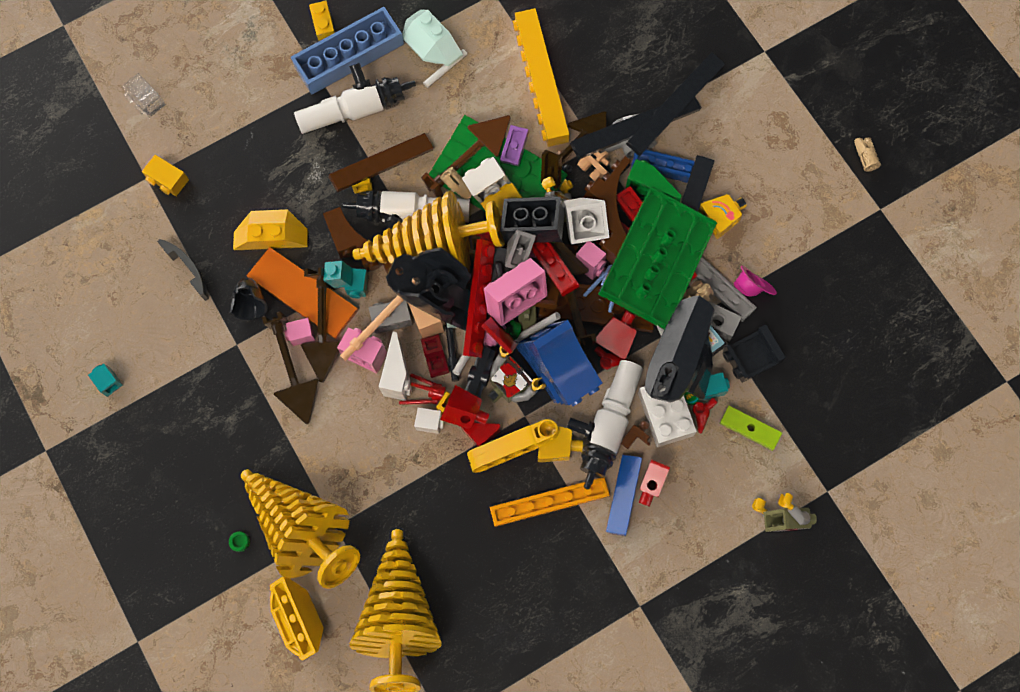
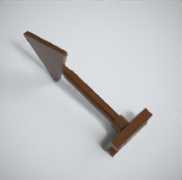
M510 115L468 125V130L478 141L447 169L453 167L457 171L484 146L495 157H498L511 120ZM426 172L421 179L429 192L432 190L435 197H443L444 194L441 187L445 183L440 179L441 175H437L433 179Z

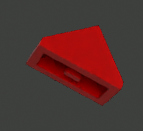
M473 423L471 429L461 427L462 431L477 447L490 442L501 431L500 424Z

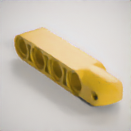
M545 419L467 452V456L471 463L472 472L485 471L541 447L544 443L557 438L559 426L554 421Z

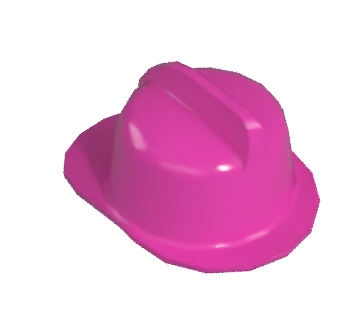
M741 265L742 272L735 280L734 287L745 296H756L763 291L772 295L777 294L772 285Z

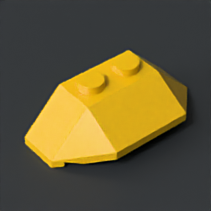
M288 209L251 211L234 231L233 249L255 250L268 249L269 247L272 249L308 247V229Z
M283 576L270 585V611L286 648L299 656V659L303 661L319 651L324 627L308 590L290 578Z

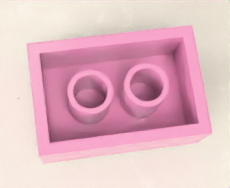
M529 258L511 271L503 274L499 279L489 283L484 288L487 312L503 326L547 296L545 271L534 260Z

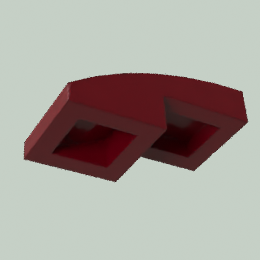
M439 334L420 339L430 377L434 378L448 374L449 369Z

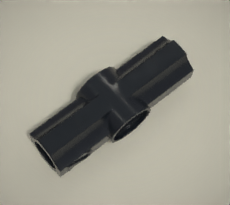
M483 347L482 358L477 357L474 366L472 365L469 371L466 391L481 398L484 387L489 382L490 369L496 356V351Z

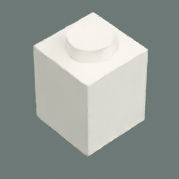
M418 408L414 427L417 431L439 434L440 429L444 428L445 421L440 420L442 416L441 411Z

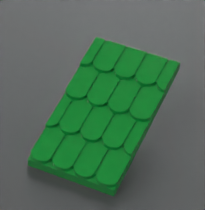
M464 114L451 139H449L443 149L442 154L429 172L433 179L437 175H441L478 141L467 127L479 122ZM504 138L498 157H495L484 146L457 170L458 174L464 177L468 170L476 169L483 160L494 157L523 198L544 197L546 193L541 183L542 159L537 155L524 149L519 167L500 161L507 138ZM562 170L561 185L567 177V174ZM446 184L442 186L448 191H451V189ZM553 186V187H551V190H553V191H558L559 188H558V189H555L554 186ZM472 195L469 198L470 204L486 212Z
M650 187L598 295L607 298L609 301L624 307V309L639 317L641 316L643 319L665 330L671 316L686 292L717 222L661 191Z

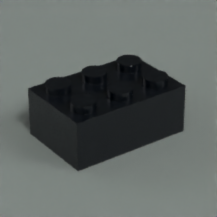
M561 197L504 199L500 233L505 244L508 243L517 229L535 234L534 243L562 242L565 208Z

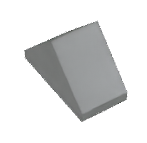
M516 230L507 243L505 267L514 269L521 262L528 260L536 238L535 234Z

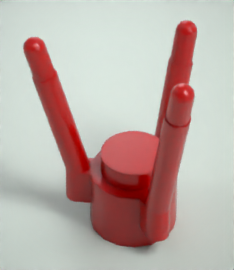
M411 373L410 377L426 383L430 387L411 382L410 385L429 391L428 397H431V399L399 401V404L438 405V401L445 394L446 387Z

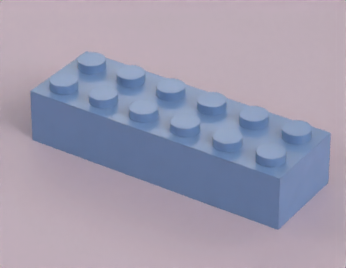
M382 7L291 56V60L312 95L351 74L349 66L360 63L362 68L404 45L401 31L386 8Z

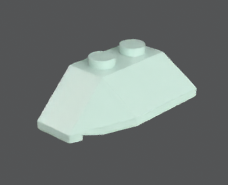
M419 10L406 19L402 33L403 40L423 61L450 66L463 57L450 32L429 10Z

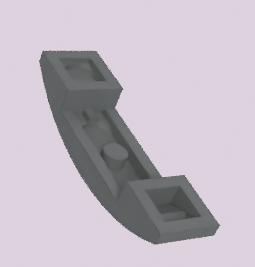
M159 239L157 242L173 261L180 257L195 276L190 281L191 285L205 301L208 300L205 280L194 262L177 246Z

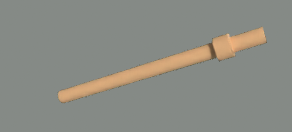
M397 296L357 338H353L349 343L350 346L340 357L346 361L356 350L358 351L363 346L362 343L404 300Z

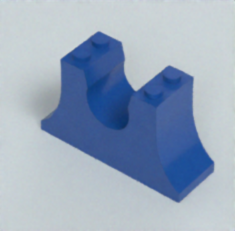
M568 320L548 325L520 341L516 347L537 377L542 378L540 381L542 384H546L545 389L554 403L575 406L583 401L581 397L587 393L589 395L594 394L599 390L598 386L603 384L582 350Z

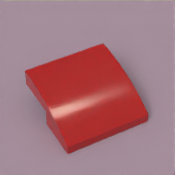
M492 316L481 326L508 354L517 347L518 342Z

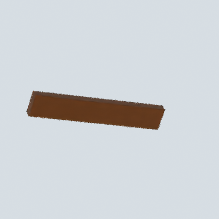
M423 133L330 173L328 177L336 191L340 192L431 152L434 147L426 134Z

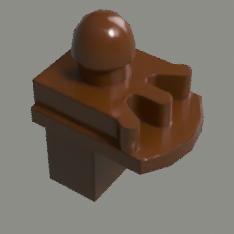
M644 420L640 422L638 427L634 425L621 444L629 449L635 440L639 438L650 446L651 443L648 440L651 437L645 433V430L649 428V422Z

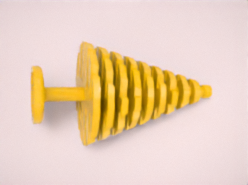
M448 191L443 197L433 200L432 204L428 203L422 210L419 209L412 216L404 218L402 223L397 222L393 225L392 229L388 228L383 231V236L378 234L373 237V243L368 240L363 244V248L354 249L352 254L355 260L366 258L368 262H374L377 259L380 263L386 264L388 259L389 263L392 264L395 258L403 254L417 256L419 253L430 249L443 248L470 272L469 250L471 248L468 236L489 232L492 242L496 247L504 246L505 242L500 233V212L495 201L488 202L486 205L487 220L466 225L454 192Z
M249 469L241 473V479L245 482L244 487L249 494L252 506L256 514L260 515L256 516L265 535L271 555L275 557L274 562L276 565H279L276 568L281 576L290 579L301 577L313 571L308 567L302 566H320L317 580L326 589L334 588L350 577L360 561V553L357 548L351 545L338 548L340 545L336 543L342 542L346 534L341 530H335V528L348 529L349 520L339 516V514L349 515L345 508L279 481H274L259 473L253 474Z
M395 529L391 532L392 541L386 545V553L382 556V563L377 569V575L374 577L368 599H366L363 607L364 610L359 617L360 621L357 623L354 630L355 633L349 643L352 650H356L357 653L362 655L389 658V675H382L372 679L369 684L371 692H418L421 689V682L418 678L402 674V657L404 655L416 657L427 655V652L432 653L442 646L427 599L424 598V590L420 586V579L416 576L415 565L411 564L412 558L409 552H407V550L409 551L407 543L402 541L403 531Z

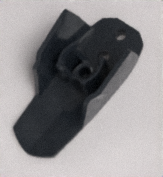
M443 248L430 249L419 253L417 256L403 254L395 258L386 276L388 286L411 305L466 331L471 292L466 288L471 278L467 268ZM397 269L401 275H397L395 270Z
M693 296L681 300L661 336L649 364L645 381V390L651 398L671 403L680 400L686 391L697 398H705L713 368V355L708 333L715 309L701 296Z

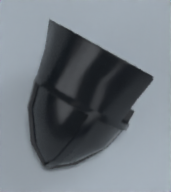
M242 278L232 293L229 314L240 320L258 319L267 313L268 305L258 283L252 278Z

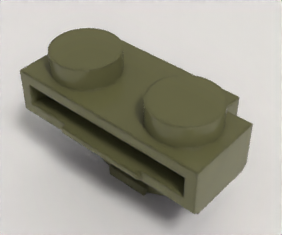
M535 306L530 307L519 315V322L523 331L536 324Z

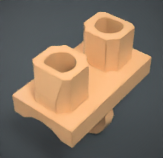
M606 151L594 153L597 157L596 160L589 155L580 159L577 164L585 172L593 165L596 169L589 176L594 181L598 177L602 179L608 172L600 165L602 163L605 166L610 164L607 160L609 153Z

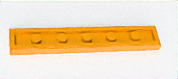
M605 477L594 479L589 490L584 488L585 482L492 506L490 511L494 526L509 524L609 497Z

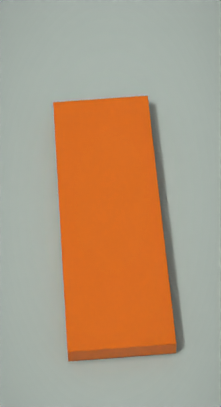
M269 247L247 274V277L252 278L260 287L304 318H309L311 323L318 327V288H316V280L305 277L304 270ZM326 288V333L336 339L358 312V308L331 289Z

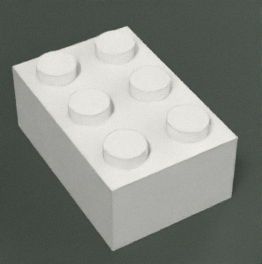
M645 386L639 388L638 395L646 419L649 422L656 447L695 435L697 431L684 395L680 400L669 403L651 398L646 392Z

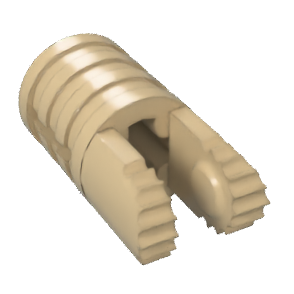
M862 138L855 139L854 143L864 171L869 172L879 168L881 163L875 152L872 140L870 138H864V140Z
M450 167L441 175L440 179L444 181L452 192H456L464 199L471 198V192L453 167Z

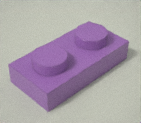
M510 126L500 158L501 162L519 167L530 132L528 129Z

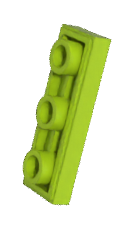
M731 406L727 407L719 423L771 451L775 449L782 435V432ZM747 426H751L753 431H749Z

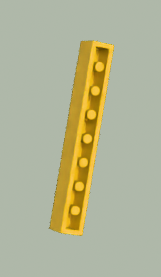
M536 8L516 12L515 20L512 21L514 31L518 32V36H516L518 47H522V51H520L522 62H526V67H524L526 78L530 77L531 82L528 83L529 90L535 96L533 98L534 109H538L539 112L537 114L538 124L543 127V130H541L542 140L547 142L548 147L569 143V131Z

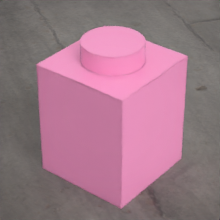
M309 318L286 323L285 338L293 346L315 341L312 323Z

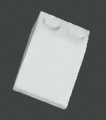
M393 332L379 389L385 397L406 401L407 396L411 395L412 386L410 385L401 341L397 332Z

